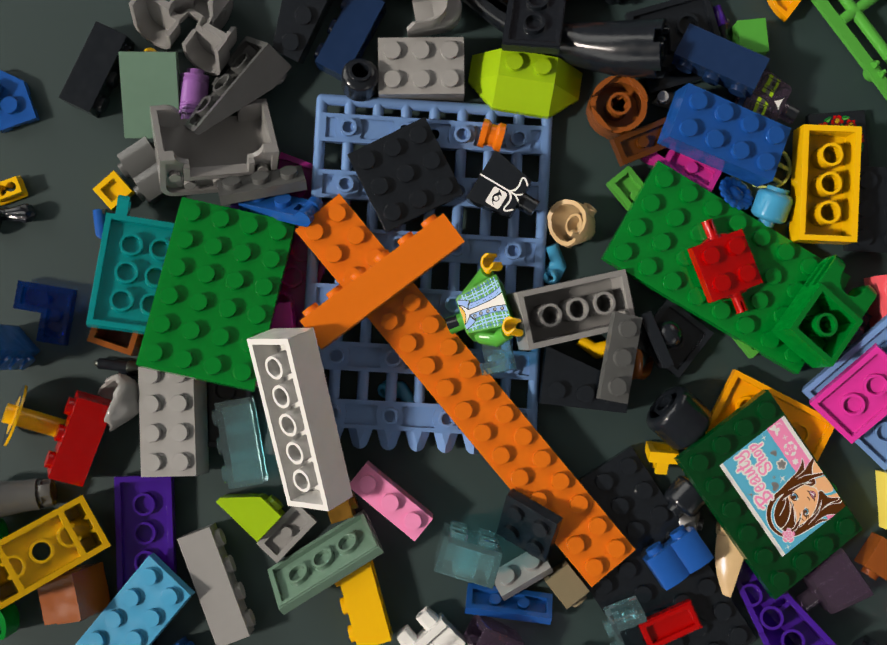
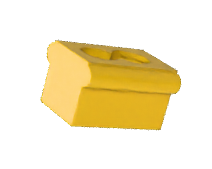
M14 176L0 182L1 206L28 197V192L21 176ZM16 185V188H15L14 191H12V192L6 191V194L3 195V191H4L6 188L12 189V188Z

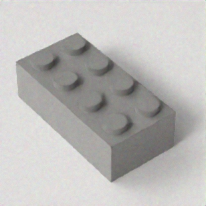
M626 269L507 294L514 317L521 319L517 326L518 329L523 330V335L521 337L516 336L519 350H533L607 333L611 312L635 316Z
M138 367L141 477L198 476L208 473L207 382Z

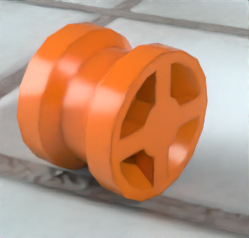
M484 118L477 146L482 148L489 146L494 151L500 152L507 124H493L490 119Z

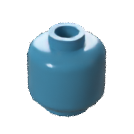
M770 184L766 188H760L753 202L751 213L758 217V221L770 228H773L775 223H785L793 205V198L789 196L790 191Z

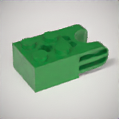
M837 255L829 256L817 265L771 331L812 368L834 366L863 323V316L877 296L876 290L870 285L855 287L848 294L843 291L840 280L845 269V263Z

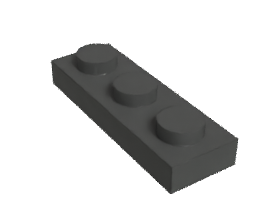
M288 165L281 169L256 171L249 175L228 176L224 179L216 180L221 206L307 190V183L301 165Z
M611 312L597 399L628 404L643 317Z

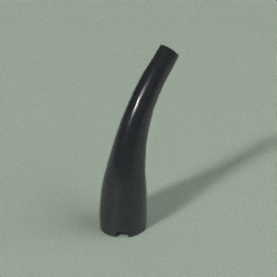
M462 0L481 18L502 33L504 32L507 3L503 0ZM666 18L564 22L560 55H543L559 57L572 66L613 76L618 75L638 79L666 78L669 67H663V61L666 60L667 55H670V28L664 27L667 23Z

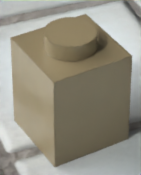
M564 559L552 568L554 572L544 577V580L565 608L568 609L571 606L577 607L587 598L586 594L590 591L566 559Z

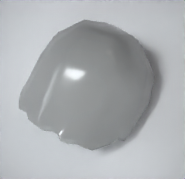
M118 373L108 377L99 388L98 394L111 400L104 422L109 424L110 431H114L139 414V386L135 379L126 374Z

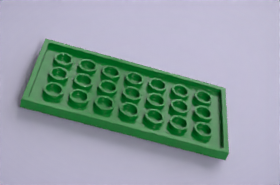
M657 161L606 248L601 260L618 270L626 269V274L728 336L758 351L760 355L792 374H799L805 361L771 331L823 259L770 227L765 226L745 212L732 208L729 203H726L720 197L662 162ZM713 218L718 234H729L739 229L743 230L763 283L750 287L742 294L749 310L736 314L731 298L720 299L712 303L707 302L687 249L700 245L707 239L701 222ZM842 272L840 280L843 290L851 277Z

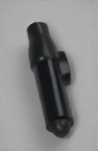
M99 358L94 361V365L98 369L118 371V373L126 374L127 376H135L138 373L137 361Z

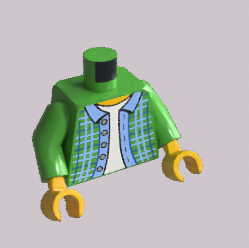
M485 253L481 257V268L462 291V294L456 298L460 313L450 316L445 320L451 334L466 330L467 335L474 342L500 347L513 338V336L521 337L523 330L518 329L517 324L521 322V319L514 317L503 283L496 274L493 275V271L502 270L503 265L501 262H493L497 254Z

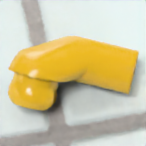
M590 337L579 339L576 345L593 358L601 359L604 356L606 340L595 342Z

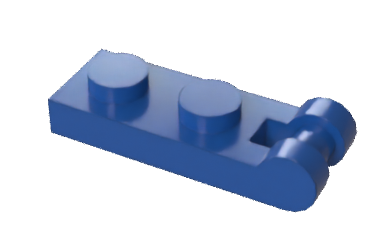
M289 194L238 203L239 209L242 211L273 217L278 221L303 227L309 226L314 220V214L324 206L318 197L312 196L309 199H304Z

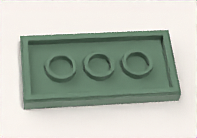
M364 509L355 514L354 517L345 520L267 569L278 609L283 615L384 553L371 520Z

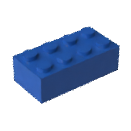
M688 83L675 92L657 144L758 187L773 181L791 128Z

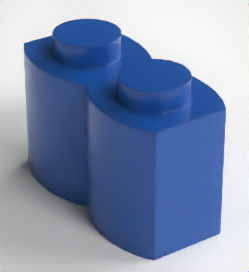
M684 525L677 527L669 534L671 538L665 543L661 544L659 541L646 549L647 554L643 557V560L661 587L666 591L682 582L690 574L699 570L714 558L695 528L691 526L685 528Z

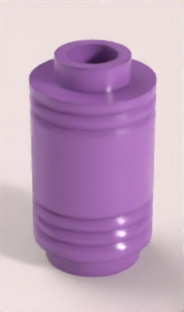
M187 68V72L180 75L179 113L181 114V119H189L201 99L208 96L209 76L204 75V70Z

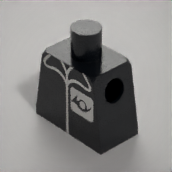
M494 151L466 197L468 203L511 219L517 208L532 216L540 201L527 194L531 186V180L497 151Z

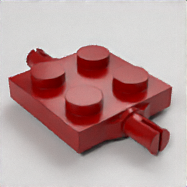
M713 218L701 222L707 239L700 245L687 249L707 302L712 303L720 299L731 298L736 314L749 310L742 294L750 287L763 283L743 230L739 229L729 234H718Z

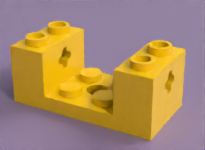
M83 495L0 539V610L111 546ZM37 543H45L50 549L49 556L45 560H37L32 555V549Z

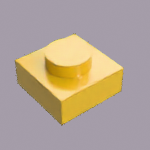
M114 170L93 188L94 192L114 212L116 211L118 195L132 197L135 194L133 189Z

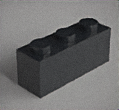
M96 21L58 98L79 110L99 118L100 114L105 112L109 105V96L113 87H117L120 83L118 51H134L135 43L127 35Z

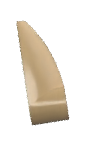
M717 521L716 573L722 594L731 598L744 558Z

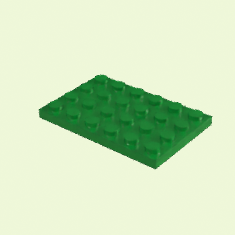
M182 197L136 366L255 392L257 379L247 339L271 329L296 225L278 221L273 217Z

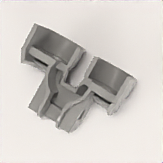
M131 0L129 2L136 30L154 46L161 49L171 48L180 35V23L190 17L198 23L196 28L191 30L182 43L186 58L196 68L202 69L204 73L212 76L220 75L229 62L230 50L237 41V28L230 27L227 33L221 31V29L225 26L231 15L233 0H170L169 2L166 0Z
M412 0L415 21L407 26L408 37H424L453 30L461 19V0Z

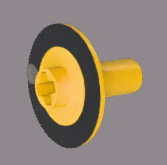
M24 385L14 404L8 403L5 408L1 422L6 423L7 428L2 446H7L15 427L54 437L58 425H64L66 419L24 408L23 404L28 386Z

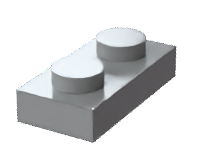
M292 506L256 544L278 563L318 520L306 508Z
M525 552L490 572L489 575L505 601L554 571L548 561L544 563L538 558L531 556L528 552Z

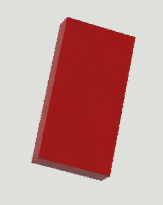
M689 598L637 621L646 645H665L703 627Z

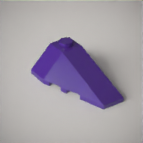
M746 561L742 562L736 586L764 645H836L787 591L776 600L771 598Z

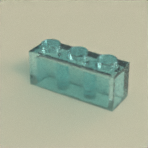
M254 396L214 403L215 409L212 410V420L214 426L219 428L220 437L217 438V449L220 455L223 454L225 466H222L224 483H228L230 490L267 482L268 475Z

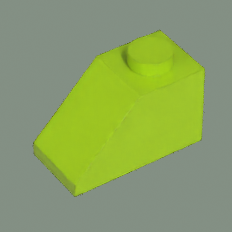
M266 493L225 494L216 501L257 542L285 514L282 510L283 504L275 496H268Z

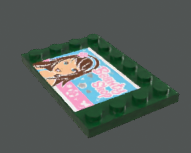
M763 389L708 431L700 440L690 445L674 458L766 592L775 600L863 530L769 390Z

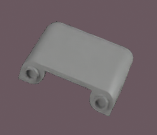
M266 99L252 101L238 110L237 116H228L200 135L191 132L184 126L188 119H181L179 110L171 105L150 106L160 189L165 195L184 196L217 193L216 180H221L228 176L238 177L253 174L256 171L277 169L279 149Z

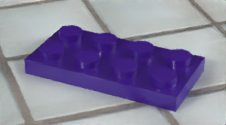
M115 476L117 592H119L145 559L153 553L177 574L174 477Z

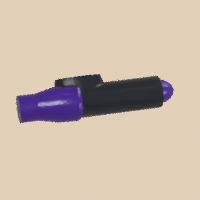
M716 5L712 8L721 37L731 41V23L725 17L721 5Z

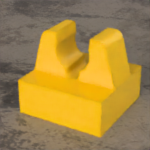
M646 441L645 453L648 461L652 462V468H655V474L667 475L669 464L678 465L674 459L679 455L678 450L671 448L665 442Z

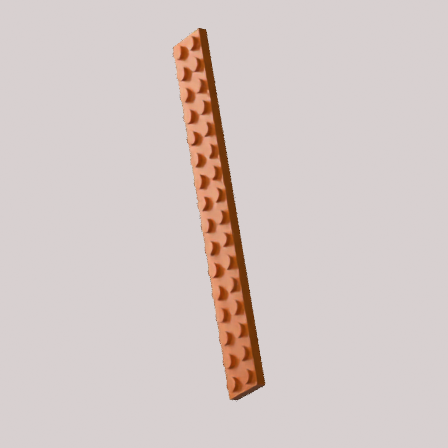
M340 194L314 214V220L309 226H299L295 229L296 233L343 288L352 282L350 276L362 267L368 270L376 264L373 259L386 250ZM414 282L367 317L509 489H515L563 517L555 544L591 587L636 550L458 335L450 333L446 321Z

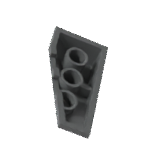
M246 36L231 53L224 75L215 77L211 83L213 86L211 95L201 99L184 126L191 132L200 135L269 92L275 86L281 84L287 77V72L291 68L290 64L269 43Z

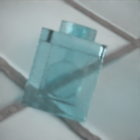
M510 340L500 347L481 344L485 363L480 364L482 376L517 369Z
M636 596L603 608L607 617L606 620L602 621L608 637H614L615 640L610 643L611 645H624L620 632L647 622L645 613Z

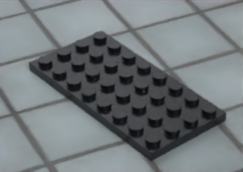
M628 446L578 479L636 549L593 587L579 573L624 645H646L637 621L688 598L691 600L703 627L665 645H749L757 640L731 598L722 594L718 578L708 563L666 591L661 587L643 560V557L647 554L646 549L659 541L661 544L665 543L671 538L669 534L680 525L679 518L666 508L669 505L668 501L632 446Z

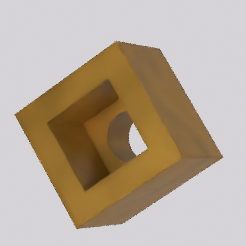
M352 492L353 497L327 511L331 524L354 517L356 514L355 509L358 508L354 492Z

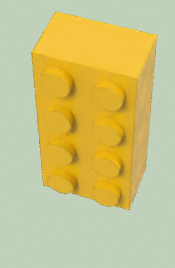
M803 124L793 130L791 173L793 205L790 210L789 239L792 242L847 245L857 242L862 126Z

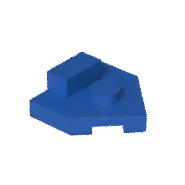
M0 70V132L5 133L13 130L14 127L26 123L30 124L40 119L37 110L34 108L28 84Z

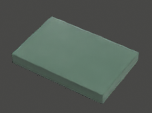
M118 51L124 137L143 138L146 136L148 139H153L150 106L171 105L179 110L180 75L178 52Z

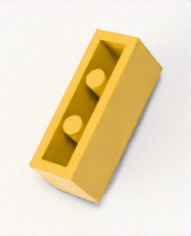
M373 560L335 583L336 587L341 586L343 597L340 598L341 609L344 615L348 614L351 625L347 626L351 643L356 642V645H379L392 641L393 636Z

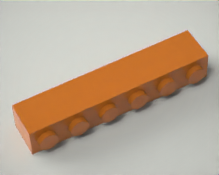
M444 213L439 217L435 214L428 217L421 223L423 228L416 234H413L411 231L397 241L400 246L392 252H389L388 249L381 252L373 259L376 264L368 270L365 267L360 268L350 276L352 282L344 288L339 284L326 294L329 298L320 306L315 302L302 312L305 317L300 322L305 328H314L317 344L320 349L324 350L464 244L465 241Z

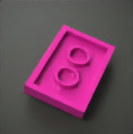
M877 343L809 400V404L851 444L887 415V353Z

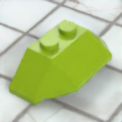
M500 48L472 55L468 84L472 89L474 88L491 110L549 119L571 104L573 105L578 102L583 73L559 57L529 52L503 51Z

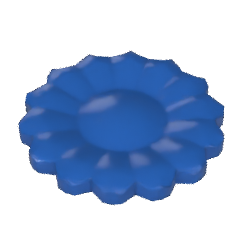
M726 176L720 181V195L732 208L747 210L752 206L754 198L747 184L733 176Z

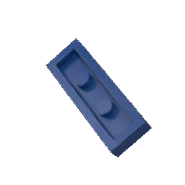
M468 583L465 614L550 625L552 621L553 594L522 590L504 601L496 586Z

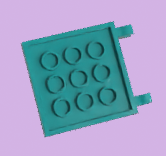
M118 195L115 214L106 212L86 325L93 328L144 334L174 223L129 216L131 197Z

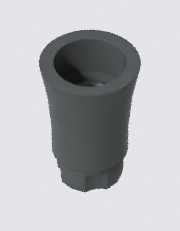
M39 478L0 481V519L56 505L57 487L53 479L40 480Z

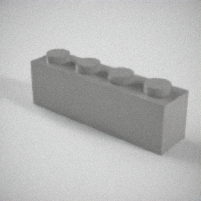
M213 523L177 539L215 644L228 645L249 637L255 629L256 619L253 611L246 607L244 601L246 592L243 584L237 582L235 577L236 565L233 557L227 555L225 550L226 538L221 528L218 529L216 523Z

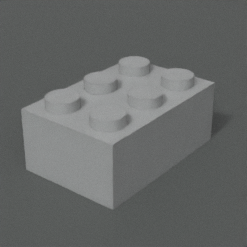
M464 37L378 38L379 98L464 102Z

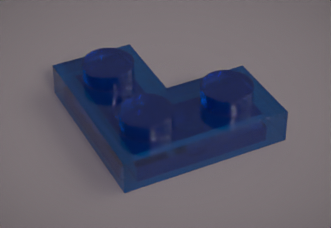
M18 280L13 308L41 313L36 341L68 346L78 290Z

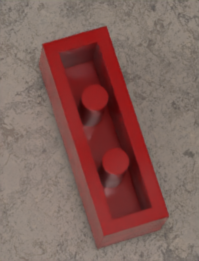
M79 390L76 391L74 398L69 397L64 410L67 418L64 425H58L54 436V441H58L55 450H49L44 463L49 479L83 487L107 425L104 422V418L111 403L110 399Z

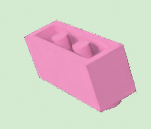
M369 460L350 482L351 489L413 541H416L433 520V513Z

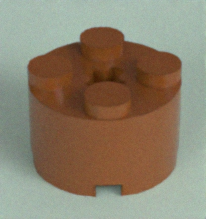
M618 75L607 77L596 86L589 98L586 114L590 126L596 133L609 140L635 130L644 120L647 113V93L644 87L634 78ZM619 104L622 107L621 110L615 111L612 106Z

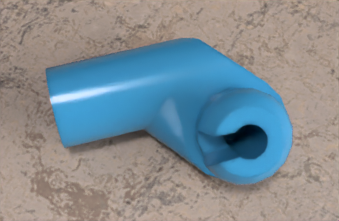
M557 242L546 246V252L550 261L545 269L543 278L545 283L549 285L558 283L567 267Z

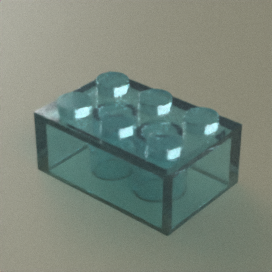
M451 520V524L444 522L435 552L434 572L493 589L503 555L499 539L494 537L495 533L479 528L478 532L468 530V525L459 521Z

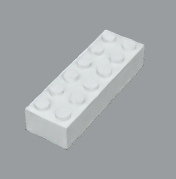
M272 328L248 338L247 343L287 505L330 511L353 497L315 331L314 328Z

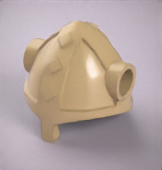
M563 199L557 201L550 208L547 215V226L551 236L557 243L567 248H572L574 245L591 240L595 234L594 215L597 210L588 203L582 204L575 200Z

